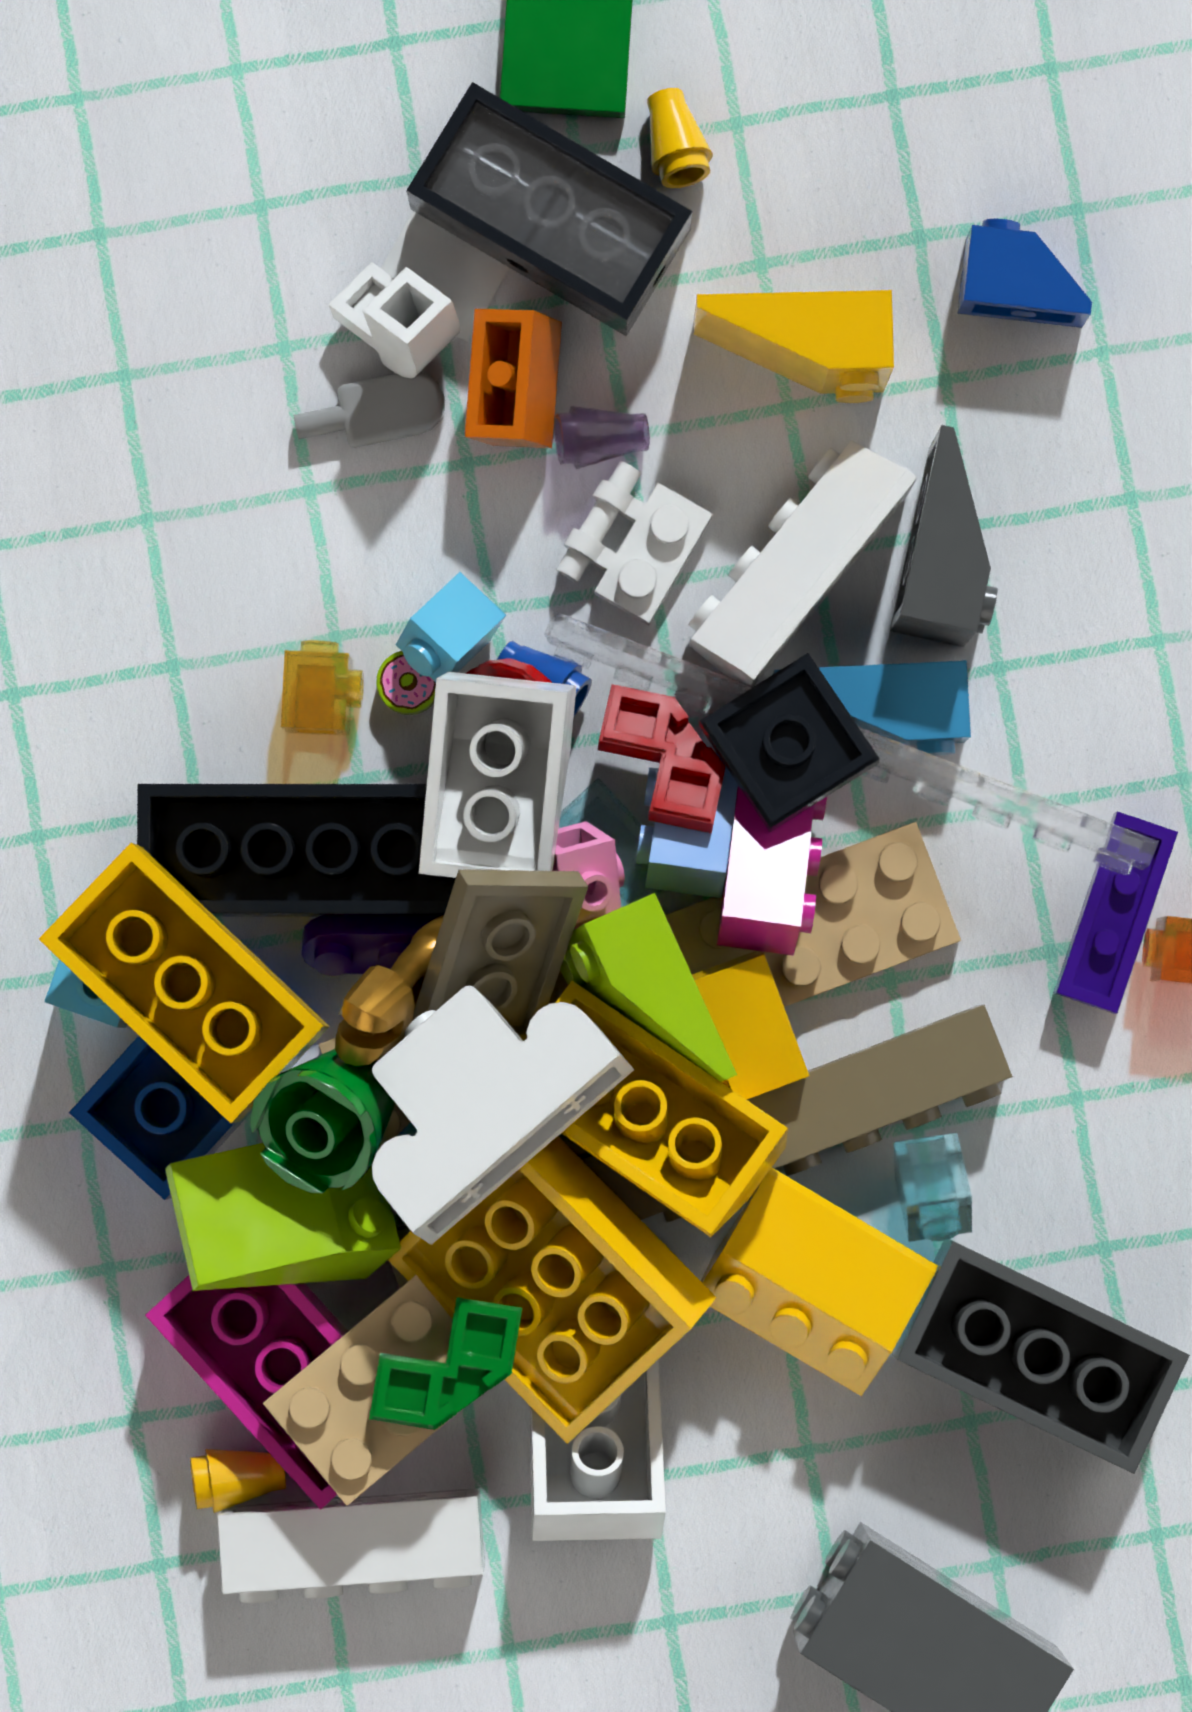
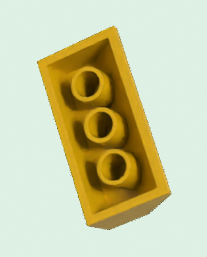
M571 981L555 1003L565 1002L573 1004L582 1010L600 1028L634 1068V1071L561 1134L706 1235L712 1237L749 1200L786 1148L788 1128L577 983Z

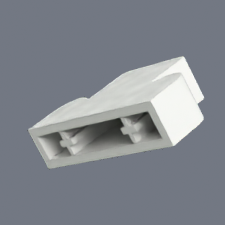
M465 986L438 1010L426 1011L415 1018L406 1028L405 1038L374 1064L372 1068L374 1077L417 1129L415 1136H395L385 1142L377 1151L372 1164L373 1180L378 1190L412 1233L432 1245L634 1071V1068L600 1028L577 1006L558 1002L541 1008L530 1020L526 1032L527 1039L523 1041L498 1010L476 988Z

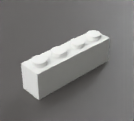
M480 1488L357 1497L348 1506H346L341 1498L332 1499L321 1510L312 1500L232 1506L222 1510L217 1515L222 1593H239L241 1603L274 1601L279 1599L278 1590L304 1588L305 1598H329L342 1595L343 1585L368 1584L369 1593L373 1594L396 1593L408 1589L407 1581L433 1579V1587L436 1589L462 1588L472 1585V1576L483 1575L485 1568Z

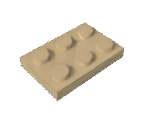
M417 1275L263 1402L264 1406L346 1506L440 1428L431 1430L369 1420L380 1352L446 1362L452 1318Z

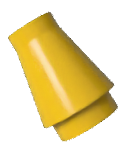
M666 88L653 93L647 99L650 112L652 172L660 176L662 185L667 188H683L704 180L710 174L709 162L713 157V153L686 104L683 91L679 88Z
M205 1449L204 1456L190 1458L196 1509L212 1507L213 1513L269 1492L286 1489L285 1471L269 1452Z

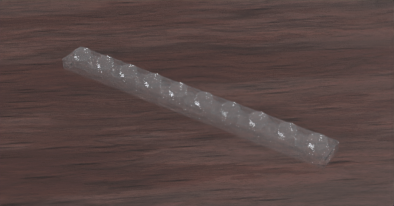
M554 610L544 633L548 643L557 646L554 652L555 657L581 665L585 669L590 668L592 660L615 668L613 679L638 690L649 691L651 683L675 691L674 697L681 706L702 714H708L711 705L721 708L753 687ZM859 727L880 758L879 764L863 773V776L883 783L888 782L891 774L915 783L912 793L923 799L948 806L952 797L975 806L972 816L983 822L1003 829L1009 828L1011 820L1036 829L1032 837L1033 840L1063 852H1069L1072 843L1096 852L1093 860L1095 864L1129 876L1132 867L1144 870L1151 863L1159 842L1157 840Z

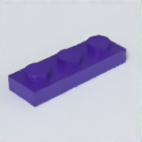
M1118 811L1113 814L1053 992L1054 994L1112 1014L1118 1013L1178 834L1177 831Z

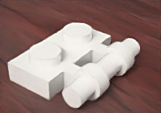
M620 461L608 481L604 479L600 481L592 495L596 502L580 530L573 528L566 539L564 546L568 550L556 570L574 582L580 580L589 563L605 571L594 594L649 626L708 526L713 514L659 482L646 504L639 501L630 493L641 476V472L633 466ZM619 514L634 524L616 553L601 542Z

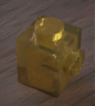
M306 640L301 641L300 651L285 650L281 728L286 733L350 736L351 708H362L364 671L353 669L352 657L349 653H339V643Z

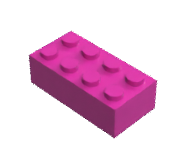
M188 1275L145 1316L321 1510L337 1495L336 1492L268 1411L263 1402L345 1335L348 1330L305 1283L193 1291L190 1276Z

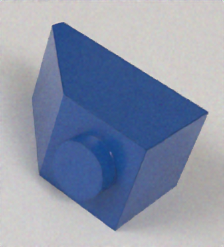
M998 218L986 219L982 222V226H971L965 240L957 314L1079 328L1084 326L1091 315L1092 301L1036 232L1020 230L1018 222Z

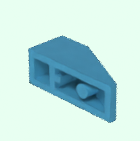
M967 660L818 667L859 728L900 746L917 745V756L955 754V743H965L971 737ZM781 669L774 670L772 675Z

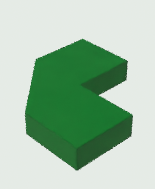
M456 1297L445 1363L380 1352L369 1420L436 1430L470 1403L512 1374L522 1308Z

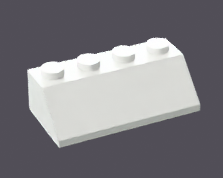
M852 440L841 454L830 448L807 477L816 485L804 500L799 503L793 497H790L769 523L768 527L776 534L761 553L751 546L732 568L728 576L736 583L721 602L711 595L693 616L688 625L696 633L692 636L689 646L744 691L754 687L904 502L917 479L914 474Z

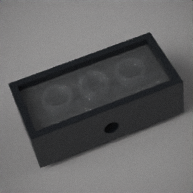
M474 82L470 84L406 190L412 211L625 336L628 335L690 232L693 213L692 210Z

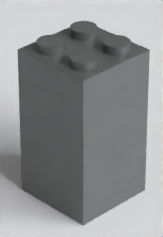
M862 1522L859 1523L853 1535L846 1530L839 1535L825 1560V1564L830 1567L829 1574L819 1590L811 1585L805 1590L790 1619L796 1622L793 1634L801 1655L891 1712H1048L1074 1670L1056 1645Z

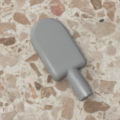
M420 372L415 378L410 379L393 374L341 385L338 389L340 406L294 415V421L299 439L345 430L349 445L352 447H362L420 435L432 430L440 422L445 411V396L440 385L430 375Z

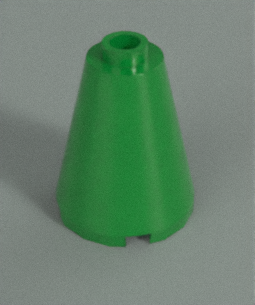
M333 1049L272 1078L254 1099L250 1117L252 1134L258 1129L260 1138L265 1146V1149L260 1154L267 1166L287 1183L309 1193H324L328 1188L343 1187L342 1190L353 1187L371 1167L396 1104L372 1073V1068L377 1061L361 1066L346 1064L339 1058L336 1050Z

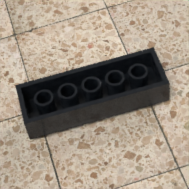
M427 784L137 785V845L144 848L214 916L444 915L456 879L419 874Z

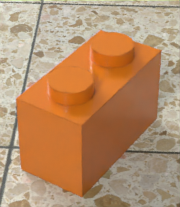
M474 310L465 437L492 446L552 448L562 329L561 321L535 310Z

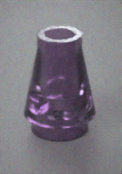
M571 406L569 413H557L555 415V446L560 464L573 463L576 469H580L633 452L649 450L650 433L645 413L629 414Z

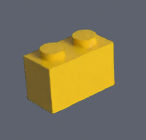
M754 951L692 974L737 1073L736 1076L721 1083L747 1100L809 1077L767 959L762 951Z

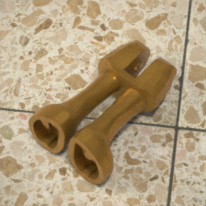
M444 915L436 917L415 933L411 943L400 954L391 969L379 965L369 967L345 996L342 1006V1016L344 1019L337 1028L335 1050L339 1058L346 1064L354 1066L369 1065L382 1058L405 1038L404 1033L413 1020L414 1009Z

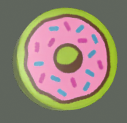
M403 651L396 652L385 659L378 670L376 684L378 693L387 707L402 715H416L428 710L434 704L436 682L429 676L417 673L407 663Z

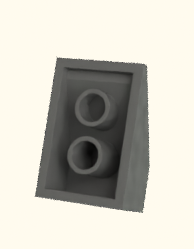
M941 425L928 450L890 631L964 647L976 633H983L985 625H990L998 588L987 586L991 566L954 427Z

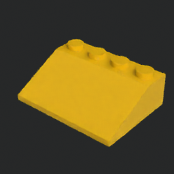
M559 1136L552 1140L432 1245L410 1231L400 1241L401 1249L388 1259L408 1281L417 1275L452 1319L456 1297L522 1308L512 1374L504 1380L566 1444L574 1439L690 1331L717 1298Z

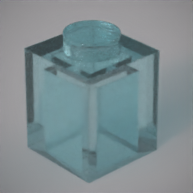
M951 1133L893 1142L895 1181L908 1242L925 1239L944 1241L958 1234L971 1233L972 1195L958 1134Z

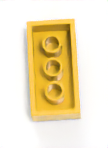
M132 842L39 938L55 956L230 1123L240 1122L252 1109L254 1099L266 1084L278 1074L289 1070L330 1027L144 848Z

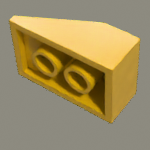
M892 290L697 294L693 321L694 335L820 394L835 393L837 402H869L874 399V393L884 392L894 369Z

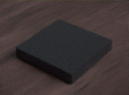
M809 653L699 721L700 729L769 832H772L879 764L880 760Z

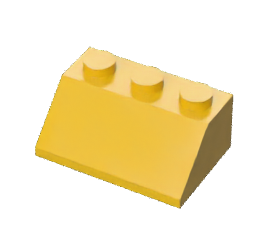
M771 1168L715 1251L701 1282L717 1297L710 1305L711 1308L862 1396L895 1348L935 1275L938 1265L781 1172Z

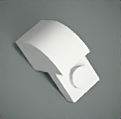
M371 262L328 304L334 319L377 350L385 367L405 378H415L460 333V323L452 300L408 267H405L393 278Z

